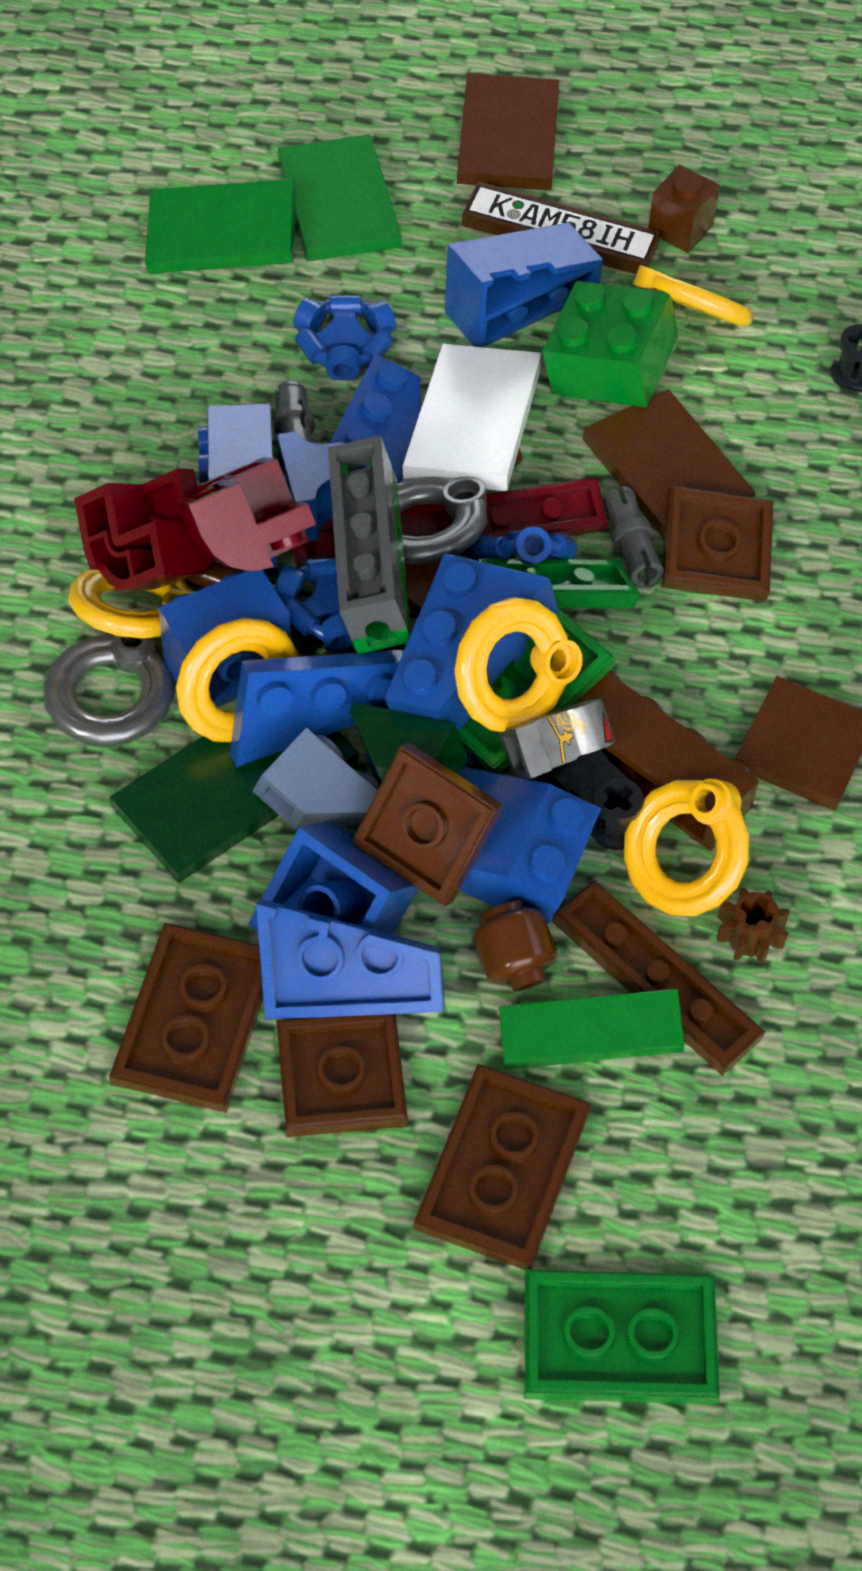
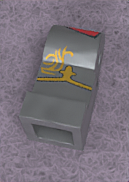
M602 698L573 704L530 721L506 728L504 732H498L512 775L518 778L539 776L552 771V768L578 759V756L603 749L616 742Z

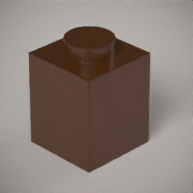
M679 164L653 192L648 228L660 231L661 240L689 253L714 225L720 185Z

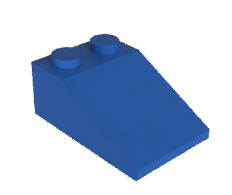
M463 767L460 773L461 777L505 806L462 884L460 891L494 907L511 901L523 900L525 907L540 909L548 924L563 902L601 808L549 783Z

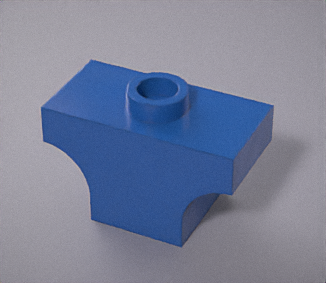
M298 431L277 434L279 464L294 501L308 503L316 525L305 529L309 541L319 540L321 528L330 520H333L328 447L344 444V442L315 444L304 440Z

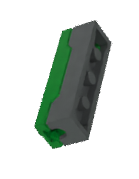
M379 435L328 447L338 601L341 617L357 654L407 644L411 635L398 483L382 437ZM361 465L371 466V468L367 467L355 470L356 467H359Z

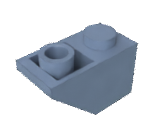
M305 728L261 775L252 792L294 829L329 820L334 821L342 828H357L362 823L380 784L366 773L358 774L342 759L343 755L340 749L330 739L323 735L316 736L308 728Z

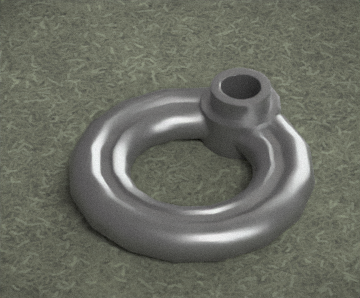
M424 477L398 483L400 513L416 505L437 504L445 506L446 513L453 520L449 527L433 535L415 537L402 534L405 564L437 563L442 560L444 553L456 556L477 542L487 525L486 490L484 483L480 479L474 477H459L456 479Z
M113 634L89 637L68 647L51 664L43 684L45 709L57 728L78 742L101 747L128 744L151 733L167 716L175 694L172 674L160 652L155 649L153 637L141 639L120 637ZM132 642L140 643L137 647L126 646ZM115 664L124 672L136 673L141 681L142 691L140 697L130 709L120 714L104 716L91 713L82 707L77 699L76 688L79 680L93 668L101 665Z

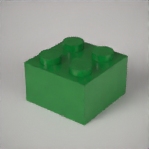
M576 281L542 351L551 393L564 397L647 408L678 338L673 301L670 294L658 290Z

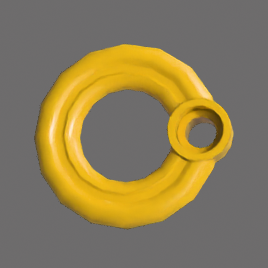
M639 266L633 285L637 286V288L665 291L670 294L672 301L736 326L746 327L753 321V312L742 304L648 267Z
M85 570L70 584L69 605L80 620L93 628L120 637L143 639L162 636L158 609L143 612L128 611L113 607L102 600L101 595L113 590L114 586L106 581L99 570ZM185 580L154 590H144L163 599L162 605L169 603L178 595L195 592Z
M511 597L490 604L471 621L459 643L454 668L458 697L472 719L490 731L504 732L506 728L546 715L555 708L566 685L572 682L581 670L582 653L575 642L568 640L567 634L556 614L538 601ZM512 632H522L530 636L535 643L530 655V662L537 676L531 687L521 696L513 699L501 698L493 692L488 683L486 671L488 658L494 645L504 635Z
M239 618L217 625L196 641L183 660L176 684L178 707L190 728L196 733L213 742L231 743L235 711L223 710L217 707L210 698L209 691L213 672L228 656L241 651H252L263 656L264 659L299 657V652L286 631L267 620Z
M705 779L703 781L674 780L652 790L644 798L642 812L635 820L630 822L625 831L623 860L632 886L647 904L671 916H697L721 906L739 887L749 863V833L740 810L741 796L733 784L718 779ZM713 792L716 802L713 809L708 812L705 807V799L709 793ZM680 814H692L697 821L709 825L716 840L715 857L711 867L701 878L691 882H678L668 877L661 869L656 856L657 839L662 827L671 818Z

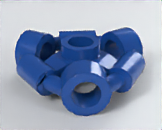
M330 295V300L321 302L305 298L296 310L293 326L298 330L295 341L310 363L321 364L326 368L327 375L333 380H354L359 376L360 369L370 364L374 354L382 357L391 347L393 339L390 334L396 330V321L391 307L383 299L375 303L362 301L361 295ZM326 313H330L333 316L331 323L320 332H317L325 321ZM362 313H364L367 326L372 333H368L358 323L356 318L361 316Z
M534 526L520 531L507 532V537L495 538L492 534L480 535L477 542L467 548L468 559L478 561V559L482 558L517 559L523 564L528 565L540 563L545 559H574L577 552V544L569 534L547 533L542 528Z
M336 558L306 559L305 565L296 568L287 564L284 565L275 590L290 613V623L304 637L313 635L322 640L325 649L332 654H344L354 650L355 647L339 612ZM304 579L312 581L315 584L314 593L307 601H298Z

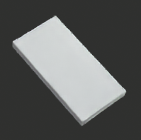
M442 344L403 463V481L424 477L448 479L474 477L480 479L487 490L507 491L541 370V353Z

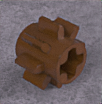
M745 887L741 888L736 905L726 901L721 904L718 918L723 923L719 926L716 939L718 942L729 941L731 947L735 950V960H739L743 955L749 957L756 956L760 963H765L770 945L776 949H783L789 933L783 927L786 926L790 913L789 909H778L776 902L772 899V892L769 890L766 893H749Z

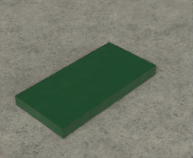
M339 731L325 736L337 745L342 752V759L350 767L358 763V751ZM202 736L110 796L111 807L173 878L180 883L279 816L252 791L261 775L284 751L236 767L230 756L231 743L213 742Z

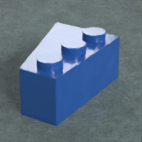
M569 222L448 244L445 313L474 347H485L562 310L576 281L600 284L603 259Z

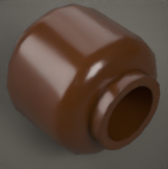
M516 900L496 906L479 916L482 924L474 930L472 937L489 982L498 985L510 983L513 992H519L537 986L547 980L543 970L549 968L556 961L558 955L549 927L540 909L525 907L523 900Z

